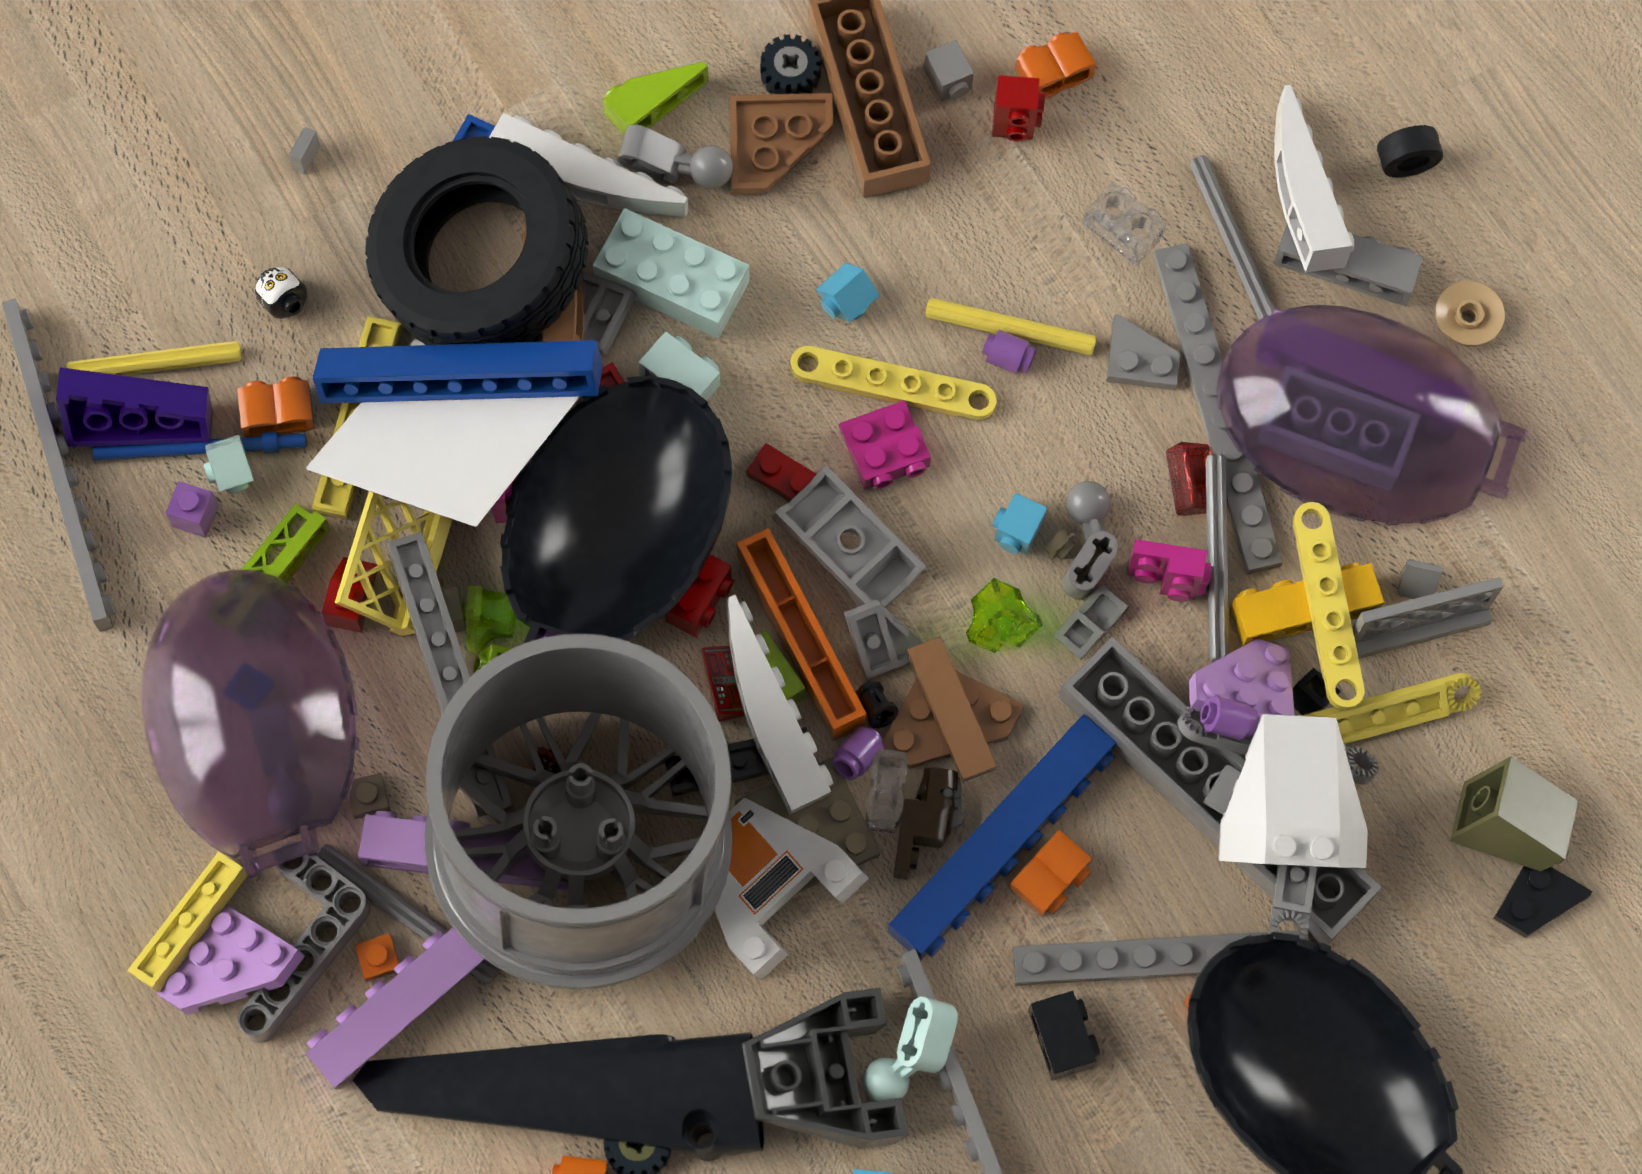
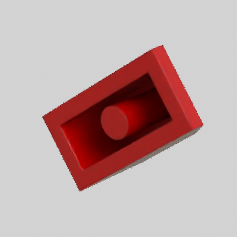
M343 557L330 579L322 616L327 626L362 633L366 617L335 604L348 558ZM361 561L365 571L378 566L375 563ZM377 572L368 576L372 588L374 587ZM360 580L352 584L348 596L349 599L358 603L368 599Z

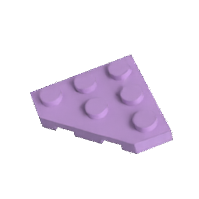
M1255 639L1196 671L1189 680L1190 708L1201 711L1205 702H1209L1213 696H1219L1249 704L1251 709L1257 710L1259 719L1261 714L1295 716L1289 648Z
M225 905L221 912L214 917L211 925L199 941L191 947L189 954L174 974L167 979L162 990L159 993L156 992V994L186 1015L201 1011V1007L218 1002L222 1005L248 997V992L261 988L272 990L282 987L305 955L230 906Z

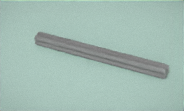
M1205 155L1199 156L1190 161L1191 169L1265 332L1275 308L1211 165Z
M1221 454L1208 455L1206 458L1207 563L1212 564L1208 584L1210 662H1215L1229 654L1226 458Z
M325 844L317 853V857L359 887L368 899L425 940H428L438 930L443 935L448 932L329 844ZM484 959L470 973L482 982L490 984L497 976L499 970Z

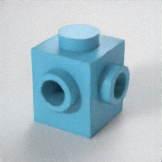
M848 263L842 265L816 289L823 300L821 306L824 311L832 318L838 317L848 322L862 316L866 308L880 296L864 269Z
M1015 493L1008 508L1001 507L994 519L992 526L997 528L995 541L999 542L1000 547L1010 553L1018 554L1021 552L1027 555L1045 520L1047 507Z

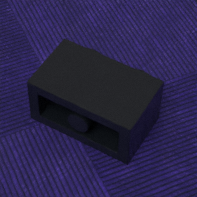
M1069 991L1031 1003L1028 1012L1051 1081L1094 1068L1097 1062L1096 1056H1100V1050L1095 1035H1088L1084 1021L1088 1020V1014L1083 1000H1076L1074 991Z

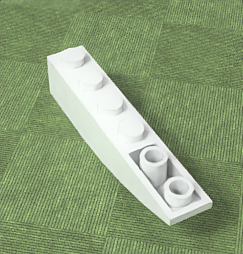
M1284 85L1277 107L1274 133L1275 170L1284 216L1305 272L1345 268L1350 253L1354 251V238L1352 233L1346 229L1343 209L1341 205L1336 203L1333 195L1332 181L1329 177H1326L1323 169L1322 155L1320 151H1316L1312 141V129L1309 124L1305 123L1302 115V103L1299 98L1295 97L1292 86Z
M503 113L489 138L509 139L512 143L516 141L539 153L553 166L577 200L617 210L626 208L632 212L648 215L686 217L689 212L688 197L678 188L673 186L664 187L657 184L649 175L643 172H631L615 159L608 157L603 159L594 155L588 147L578 143L575 145L568 143L552 130L545 129L542 131L532 126L527 119L515 115L512 117Z
M736 595L728 597L727 616L735 680L744 714L756 747L790 815L829 796L832 792L829 786L834 783L825 764L819 766L813 753L817 752V747L811 734L808 731L803 733L797 720L801 719L797 705L793 699L786 700L781 687L785 686V682L777 666L771 668L765 657L769 653V649L762 635H755L749 622L753 621V617L746 602L739 603Z

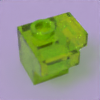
M993 578L970 599L974 615L972 623L966 631L968 641L993 653L997 652L1006 642L1020 648L1043 626L1040 616L1033 612L1024 602L1020 589L996 578Z
M468 586L467 603L462 605L464 621L467 624L466 645L469 653L479 654L493 639L513 638L515 613L506 593L490 591L483 586Z

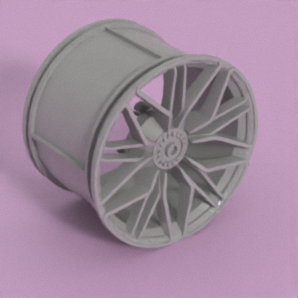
M592 634L550 636L519 645L489 661L460 687L440 717L428 752L426 792L429 810L425 829V854L433 891L443 913L458 934L475 952L497 968L531 983L553 988L595 989L617 985L655 970L681 952L699 934L720 900L726 884L732 852V823L729 812L731 788L730 758L721 725L702 692L684 673L660 655L622 639ZM565 712H591L565 761L543 717ZM602 714L620 718L617 771L609 776L591 770L586 764L578 763ZM536 719L559 767V773L554 774L544 770L526 725L527 722ZM633 722L659 737L669 748L627 775L629 723ZM520 726L536 771L482 753L501 736ZM675 754L682 759L644 791H626V789ZM475 765L533 786L535 790L531 793L525 808L514 813H506L464 777L471 766ZM688 767L701 791L706 807L652 799V797ZM458 789L498 824L453 831L449 822ZM643 813L708 821L700 838L658 847L646 845L635 835V815ZM518 833L506 845L463 849L458 842ZM689 854L686 860L673 873H670L657 863ZM532 856L535 862L546 871L543 883L537 893L525 899L497 884L498 880L512 864ZM627 856L663 881L656 886H652L639 878ZM478 858H500L487 875L471 860ZM610 872L624 887L627 900L608 906L588 908L584 897V881L600 878ZM560 878L568 880L567 908L552 906ZM636 889L643 893L637 896Z

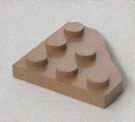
M832 93L730 95V145L733 162V173L731 175L732 195L768 193L833 130Z
M956 671L987 744L1008 740L1025 705ZM916 678L898 712V716L893 721L882 742L884 750L881 754L909 769L922 766L926 762L939 758L951 757L918 678Z

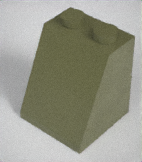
M1511 756L1464 782L1450 840L1458 845L1543 871L1563 862L1569 853V841L1572 828L1576 822L1575 813L1578 800Z

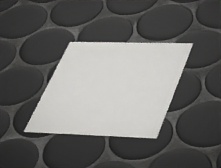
M415 338L409 346L425 344ZM580 396L361 402L310 462L306 470L476 527Z

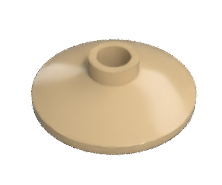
M1460 281L1450 285L1441 293L1435 306V318L1439 329L1448 339L1459 345L1475 347L1489 343L1500 333L1505 321V308L1499 295L1489 286L1477 281ZM1462 315H1470L1473 318V322L1463 320Z

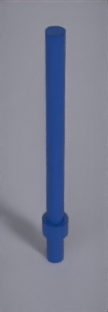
M263 432L262 436L240 437L245 451L263 450L264 454L279 453L280 449L307 447L306 433L278 435V432ZM210 439V442L95 446L93 447V459L98 461L206 454L205 445L223 439Z

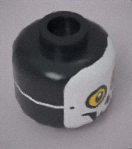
M286 267L265 270L259 276L255 288L256 299L273 317L279 319L297 315L303 309L308 295L306 286Z

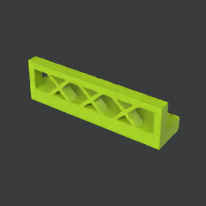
M295 503L207 610V616L239 639H242L330 531L327 519L316 511L311 514ZM299 516L306 522L294 537L290 538L289 526ZM285 533V538L279 539ZM285 546L272 564L268 565L266 554L272 547ZM262 560L263 566L256 567ZM263 573L250 591L245 592L244 581L248 576ZM240 587V593L234 594ZM241 600L228 618L219 613L227 602Z

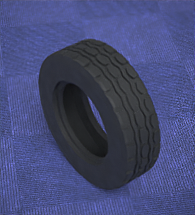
M481 136L468 137V139L462 138L447 142L442 146H437L423 153L421 157L416 158L403 168L404 170L400 174L398 173L387 186L385 193L383 192L374 208L375 212L371 216L367 230L365 255L368 257L366 259L368 275L372 279L371 284L377 296L404 328L425 345L529 342L540 335L541 331L545 328L550 327L574 298V293L578 290L584 276L583 270L586 268L589 251L586 247L589 244L588 230L581 207L553 166L539 153L516 141L512 143L509 139ZM486 202L506 203L524 212L527 227L525 243L519 258L504 276L484 288L467 292L449 291L432 284L428 265L430 250L438 232L454 215L470 206Z

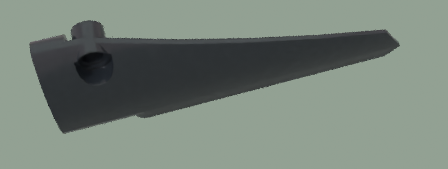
M752 1033L676 1039L670 1035L655 1034L367 1061L353 1078V1082L379 1112L538 1130L694 1153L697 1158L703 1161L716 1160L726 1153L737 1154L764 1150V1122L755 1119L742 1047L744 1042L754 1038ZM707 1133L713 1134V1138L709 1143L704 1145L697 1144L702 1135Z

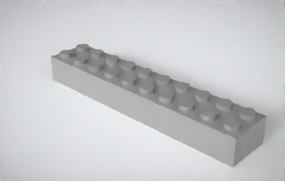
M1111 637L1062 685L1059 699L1079 718L1083 714L1086 715L1116 741L1114 750L1219 848L1220 822L1223 815L1204 804L1203 801L1225 765H1230L1241 772L1245 760L1236 752L1200 744L1186 738L1178 727V719L1187 706L1119 642ZM1195 720L1191 721L1195 723L1193 725L1194 727L1197 725V729L1201 727L1203 730V727L1199 722ZM1234 862L1273 899L1278 870L1277 864ZM1317 866L1308 933L1319 943L1323 942L1329 945L1370 903L1382 887L1361 868Z

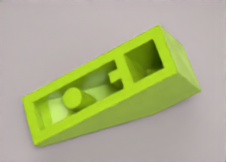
M702 61L630 78L622 85L613 86L606 93L603 99L604 114L623 135H625L629 125L651 128L709 82L708 66Z

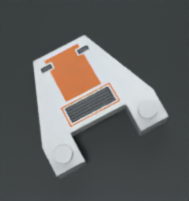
M744 797L729 811L732 823L731 862L726 884L714 910L728 947L753 975L762 980L789 955L762 926L814 876L842 904L870 878L838 845Z

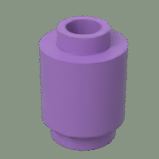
M998 330L996 336L989 334L982 353L988 355L987 363L1015 374L1018 372L1027 374L1037 348L1030 346V342Z
M1213 696L1209 702L1204 703L1201 709L1200 720L1204 724L1205 731L1241 740L1244 737L1251 738L1258 726L1259 716L1257 710L1251 709V706L1246 703Z
M856 727L835 751V758L832 761L834 769L842 777L849 780L862 776L884 750L880 734L870 727Z

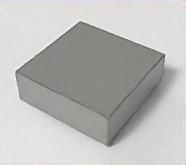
M307 127L303 128L289 154L294 170L302 174H306L320 148L317 132Z

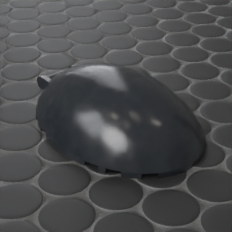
M654 376L627 377L628 382L608 388L604 384L599 387L598 396H582L583 401L566 413L520 471L505 512L507 520L504 534H501L500 540L502 548V566H500L504 591L516 618L530 627L524 643L544 638V636L550 637L564 634L603 635L630 641L661 620L685 595L699 575L722 529L731 495L732 461L728 439L720 418H717L709 407L708 402L692 388L671 379Z
M1278 932L1257 936L1249 935L1234 941L1216 953L1206 963L1196 979L1188 1006L1187 1028L1190 1052L1203 1088L1220 1116L1240 1142L1274 1173L1426 1174L1434 1165L1440 1171L1438 1174H1464L1461 1167L1445 1152L1457 1140L1455 1111L1459 1107L1452 1082H1447L1438 1062V1059L1441 1057L1435 1046L1431 1048L1418 1029L1421 1025L1401 1000L1371 971L1353 958L1348 960L1331 950L1332 946L1323 942L1317 944L1299 938L1300 935Z

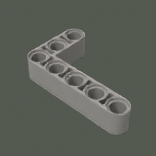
M297 842L283 844L276 853L275 862L287 881L323 907L293 945L305 956L314 958V963L308 971L299 972L296 969L284 983L285 986L290 987V994L285 1000L274 1001L272 1000L274 989L261 988L253 994L238 1015L239 1028L249 1040L256 1043L268 1041L273 1037L370 914L369 902L359 887ZM300 855L303 857V862L297 869L290 870L285 868V863L291 856ZM329 877L332 879V883L327 890H314V884L319 878ZM357 898L361 901L357 911L353 913L342 911L343 904L348 899ZM327 927L337 929V935L332 941L322 942L319 940V935L323 929ZM256 1015L266 1016V1024L261 1030H249L248 1024L252 1017Z

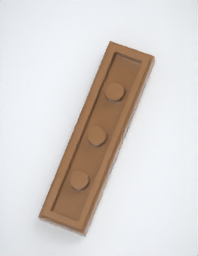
M941 636L907 649L909 660L962 783L996 770L997 765Z

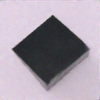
M1315 668L1310 670L1292 688L1294 709L1301 715L1324 710L1330 704L1326 697L1327 693L1322 674ZM1337 687L1335 688L1338 695L1341 691Z

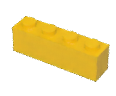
M1353 562L1340 567L1351 620L1358 619L1361 612L1383 606L1384 600L1371 563L1360 566L1359 562ZM1290 579L1282 580L1271 585V589L1259 592L1257 588L1244 590L1237 594L1230 607L1242 646L1255 639L1269 642L1313 630L1303 580L1292 583Z

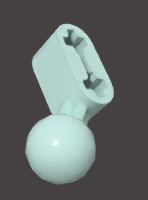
M918 997L911 1003L898 1044V1059L886 1057L874 1060L863 1074V1088L870 1099L882 1101L903 1098L909 1089V1077L918 1070L937 1073L944 1067L958 1020L957 1010L953 1005L927 997Z

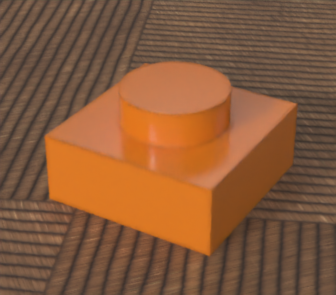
M390 933L354 944L366 982L396 973L393 969L399 964V960Z

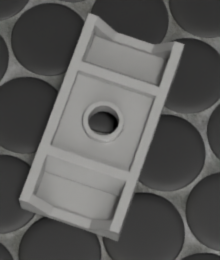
M827 465L818 472L799 494L789 503L780 507L773 516V520L797 544L800 542L849 592L848 596L858 606L878 600L886 608L926 568V565ZM846 532H852L858 536L860 545L856 549H846L840 542V536Z

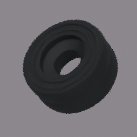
M1416 125L1397 130L1385 136L1377 145L1382 170L1389 177L1400 178L1420 174L1435 167L1443 159V150L1438 133L1434 127L1428 125Z

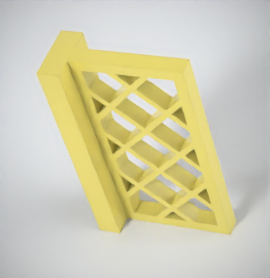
M369 491L335 604L390 627V632L399 636L415 634L402 591L400 590V593L398 591L400 585L395 584L388 566L392 565L391 559L385 561L378 543L389 537L391 540L400 538L398 533L408 528L411 529L413 534L422 532L437 574L453 519L424 510L423 516L416 519L410 504L396 500L386 505L382 495ZM400 504L408 523L395 528L388 510ZM380 514L388 533L375 538L370 524L372 518ZM370 547L378 566L365 571L360 557L362 550ZM380 570L388 589L375 595L368 576ZM359 580L368 598L360 603L348 598L352 584ZM388 594L391 595L395 604L392 617L383 613L378 599Z

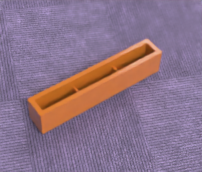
M767 528L737 542V558L832 740L834 741L851 733L858 726H865L866 712L770 529Z

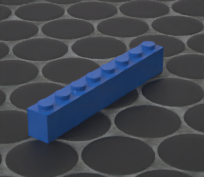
M597 340L320 348L312 379L320 403L598 396L603 363Z
M1083 714L888 924L887 932L908 951L916 949L920 961L927 954L932 958L945 944L946 940L942 937L952 927L957 931L970 917L971 914L967 910L973 903L978 901L982 904L995 889L992 883L1000 874L1007 877L1019 863L1016 857L1024 848L1031 851L1044 836L1040 832L1048 822L1054 825L1061 819L1068 809L1064 806L1072 796L1078 799L1084 794L1092 783L1088 780L1089 777L1096 770L1102 773L1113 762L1116 756L1112 752L1114 751L1116 741Z

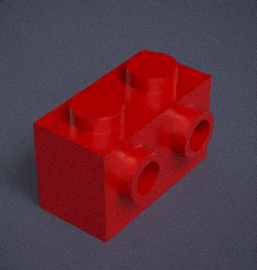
M998 75L992 137H1005L1015 142L1026 139L1033 140L1035 127H1041L1042 113L1045 106V92L1039 91L1040 78Z
M710 554L699 575L685 595L665 615L666 622L697 638L703 627L707 629L710 626L717 611L715 606L721 597L726 598L733 586L734 579H732L731 565Z

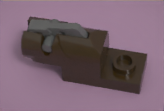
M937 767L925 768L915 797L917 800L904 798L893 878L907 880L909 869H917L919 848L912 847L913 845L942 848L951 835V830L962 825L961 778L958 777L959 773L957 771Z

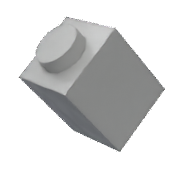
M957 40L925 52L924 69L941 101L950 97L952 99L960 98L972 89L974 73Z

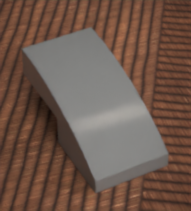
M1101 583L1080 609H1076L1055 633L1054 637L1077 657L1082 659L1125 614L1129 606Z

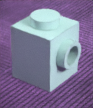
M240 435L205 445L209 462L203 465L210 484L216 482L219 492L227 489L228 493L239 492L249 487L248 482L254 481Z

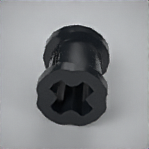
M872 680L862 684L855 693L868 715V723L871 727L879 729L892 723L898 716L899 710L896 704L889 702L884 695L883 685Z

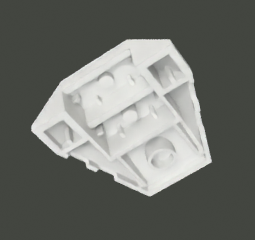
M1261 714L1257 729L1245 756L1246 760L1241 774L1234 785V792L1227 811L1224 812L1220 822L1218 861L1366 868L1368 830L1337 719L1331 717Z

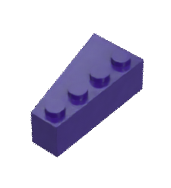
M60 367L56 402L68 447L210 442L213 408L208 387Z

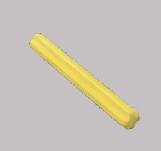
M930 298L927 303L926 317L995 334L998 330H1002L1030 342L1085 355H1092L1094 352L1096 337L1091 334L936 298Z
M238 341L70 361L66 364V368L127 376L238 362L242 359V351Z

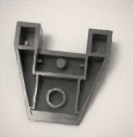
M881 988L844 992L742 1044L756 1120L859 1149L896 1144L909 1135L902 1098L861 1103L849 1037L875 1034L887 1025Z

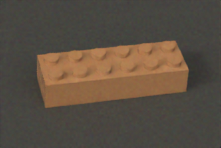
M809 0V21L863 198L928 183L931 171L930 159L880 0Z

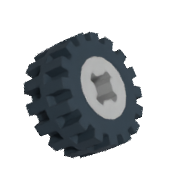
M790 34L784 35L783 40H780L779 37L774 38L773 44L768 43L765 46V52L761 54V81L763 85L766 84V90L769 93L774 91V94L813 93V87L817 88L821 76V57L817 47H812V42L809 39L803 42L800 35H795V39H791ZM786 63H793V64L796 63V65H794V66L789 65V66H788Z

